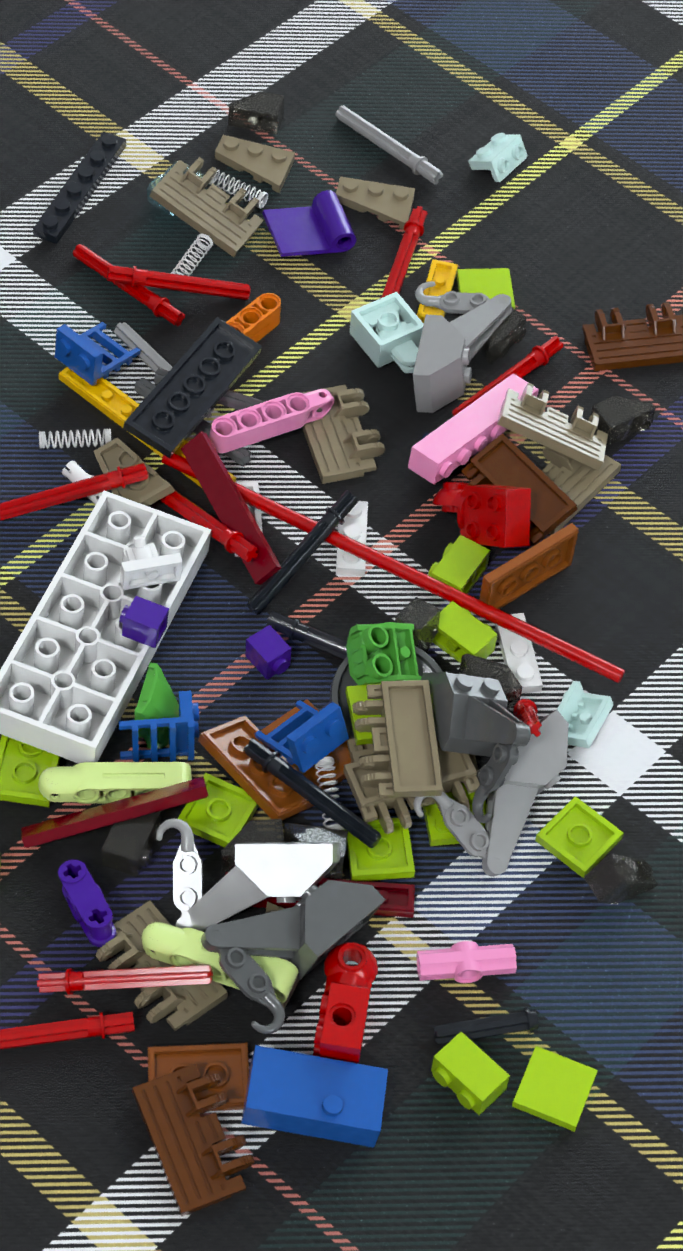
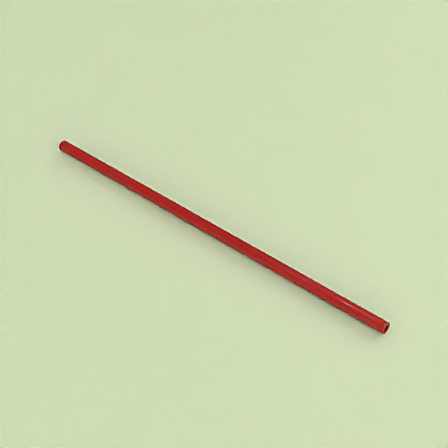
M175 453L171 458L165 455L162 456V463L197 479L186 458ZM234 482L245 503L306 533H309L318 523ZM334 530L324 540L449 602L454 601L460 607L612 681L620 683L623 678L624 669Z

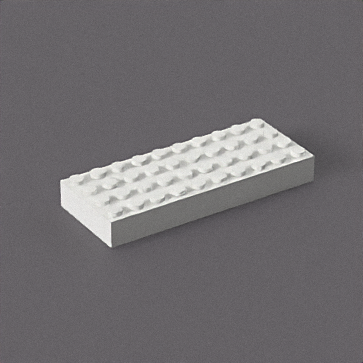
M103 491L0 670V734L78 764L98 762L209 551L211 529ZM145 536L146 544H155L158 556L180 553L183 561L181 580L123 590L120 583L121 563L128 562L125 548L134 546V537ZM135 596L169 608L167 628L156 648L122 636L123 623L119 622L120 615L125 605H131Z

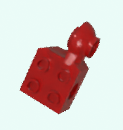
M444 482L443 489L433 498L432 504L442 505V511L457 512V523L462 536L480 545L503 548L529 546L531 488Z
M345 942L334 947L328 953L324 962V972L327 979L324 994H322L313 1056L359 1064L371 985L378 973V963L372 951L366 946L356 942ZM354 961L358 965L349 966L345 962Z

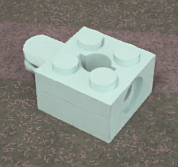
M395 292L352 310L350 334L378 368L395 361L404 373H413L424 323L403 298Z

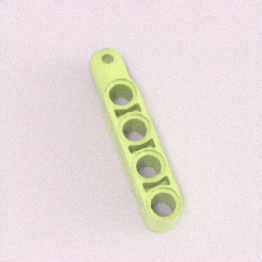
M84 762L74 766L47 768L39 777L38 787L41 794L52 802L107 804L192 780L191 766L185 762Z
M154 922L143 930L141 936L143 949L151 958L173 966L211 965L213 971L212 981L240 990L221 969L219 954L207 951L202 946L201 937L204 932L193 928L181 929L163 922ZM251 956L270 977L277 999L281 1003L286 1002L299 973L298 968L291 962L278 957Z

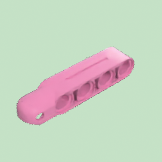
M317 389L304 394L295 392L217 417L212 422L209 439L217 453L233 451L299 429L306 423L322 419L332 408L335 399L326 389Z

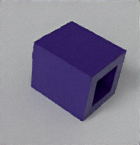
M135 596L131 605H125L120 615L119 622L123 623L122 636L156 648L167 628L169 608Z
M269 625L246 639L245 656L266 679H269L276 674L284 673L291 665L292 648Z

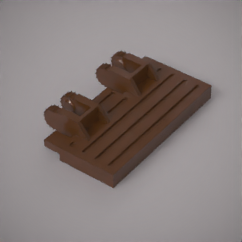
M666 302L662 303L661 307L663 319H659L655 306L647 304L645 310L649 324L648 327L645 319L623 321L618 307L611 308L610 318L612 324H607L602 309L595 310L594 318L598 332H596L594 324L582 326L585 336L584 342L594 372L683 362V315H674L670 303Z
M503 433L470 460V464L461 470V473L469 481L474 478L469 485L492 484L531 488L529 540L534 545L539 543L578 510L576 503Z
M196 1064L132 1087V1093L181 1217L246 1190L241 1175L228 1180L225 1177L246 1169L255 1163L252 1155H244L222 1164L219 1156L238 1150L246 1145L247 1142L244 1135L226 1140L216 1112L203 1117L200 1116L202 1113L226 1104L229 1098L227 1093H218L200 1101L196 1100L194 1094L213 1088L221 1083V1078L217 1073L201 1078Z

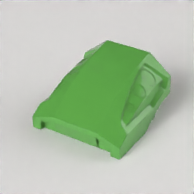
M386 622L379 624H357L350 628L346 650L350 676L357 685L381 684V681L421 680L422 677L418 673L412 632L415 630L414 624Z
M149 663L139 701L134 712L135 720L179 717L177 699L162 669L156 663ZM157 727V749H162L169 744V727ZM150 728L138 729V737L144 738L147 748L151 749Z

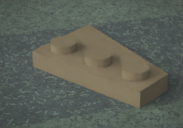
M223 135L215 150V159L239 172L246 171L252 174L254 180L259 183L264 181L272 185V190L280 193L295 161V152Z
M340 177L336 195L342 205L361 213L371 212L378 215V220L385 223L390 220L399 224V228L404 230L405 223L410 219L415 188Z
M118 437L93 451L103 474L117 470L118 466L122 469L140 463L146 465L148 471V478L146 480L128 484L125 489L122 486L111 489L115 495L149 506L175 491L171 484L142 461Z

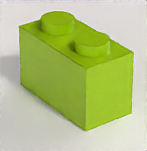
M460 535L454 544L449 543L447 545L443 558L439 563L434 562L428 575L468 594L487 569L490 550Z
M451 601L430 620L427 639L472 672L495 651L497 633L494 632L491 626L483 624L475 618L469 610Z
M462 1031L433 1057L431 1071L435 1080L443 1087L448 1086L457 1094L459 1102L465 1108L473 1109L478 1115L487 1109L507 1089L510 1075Z

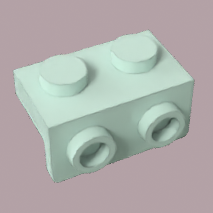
M498 133L491 138L488 144L478 149L468 162L472 170H491L494 181L501 182L528 155L520 135Z
M580 681L572 682L557 708L569 724L568 745L590 748L614 705L611 696L584 693Z

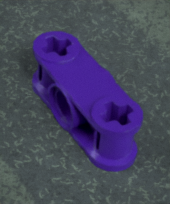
M79 860L64 862L58 869L59 879L63 885V896L89 942L96 947H102L117 935L112 922V911L86 865Z

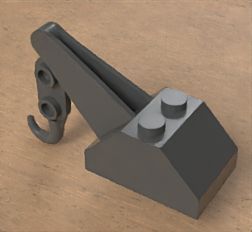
M449 672L424 673L421 680H429L435 733L441 750L491 757L486 766H483L480 770V785L474 794L472 803L473 814L476 820L480 823H486L491 819L492 814H483L484 801L491 792L496 791L503 785L505 776L512 765H515L518 761L519 751L517 747L528 744L531 736L530 727L507 710L508 701L499 680Z
M327 880L319 888L316 884L308 888L301 895L302 899L294 907L230 922L213 924L205 930L201 937L202 946L207 951L219 954L221 969L247 998L266 1006L272 1012L274 1019L270 1025H260L256 1021L251 1023V1026L257 1032L272 1034L279 1031L284 1024L285 1010L276 997L270 977L251 956L287 959V961L298 968L299 973L297 977L301 980L320 964L334 947L343 944L361 929L385 901L384 897L373 885Z

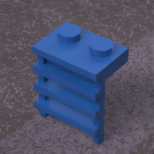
M104 322L99 323L80 335L66 324L58 327L56 331L55 358L92 386L97 384L99 378L106 379L109 377V372L113 370L119 371L124 363L127 365L131 364L132 359L138 356L141 351L137 347L127 351L102 331L106 329ZM92 337L94 340H96L98 343H100L102 346H104L106 349L112 352L115 356H117L118 359L90 338Z
M179 691V717L119 721V730L132 729V751H121L120 759H133V762H139V759L151 758V762H158V757H170V762L176 761V756L188 755V760H194V738L199 737L198 702L192 703L191 691ZM157 727H169V748L157 749ZM150 728V750H139L138 729Z
M299 700L295 704L300 711L267 735L258 730L254 733L255 738L261 741L266 748L278 751L280 757L284 756L290 765L296 764L299 770L304 773L349 739L341 707L334 702H331L318 712Z

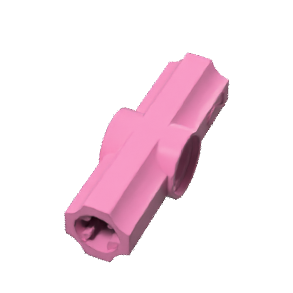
M462 941L455 943L450 949L417 951L416 955L417 973L420 981L454 978L459 983H472L480 980L482 976L513 974L517 970L516 951L513 944L478 946L473 941Z

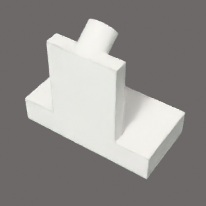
M145 536L134 537V546L125 548L128 562L121 563L120 583L123 590L181 580L183 561L180 553L158 556L155 544H146Z

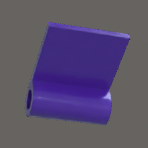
M326 190L318 193L310 207L263 210L262 214L281 257L345 252L350 250L356 243V236L334 191Z

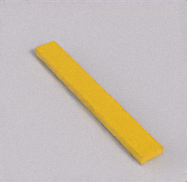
M68 367L59 372L60 381L122 428L127 418L139 406L137 402L102 377L97 380L96 385L92 386ZM137 438L139 441H141L143 444H145L148 448H150L152 451H154V452H155L156 454H158L160 457L163 456L162 453H160L159 451H157L156 449H154V448L151 447L150 445L146 444L145 442H143L142 440H140L139 438ZM185 440L175 454L185 458L181 448L189 441ZM228 472L233 482H236V477ZM184 474V475L187 476L189 479H191L194 483H196L198 486L201 487V485H200V483H199V481H198L197 479H195V478H193V477H190V476Z

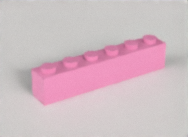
M514 373L412 446L408 468L433 485L442 478L449 477L454 469L460 465H465L470 457L483 450L489 443L508 430L497 424L508 388L518 392V399L520 400L528 382ZM535 386L532 395L537 397L539 389Z

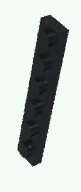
M105 131L102 132L33 227V236L55 244L59 242L126 148L125 138Z

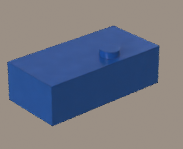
M255 1045L250 1064L241 1124L374 1148L381 1132L388 1069Z

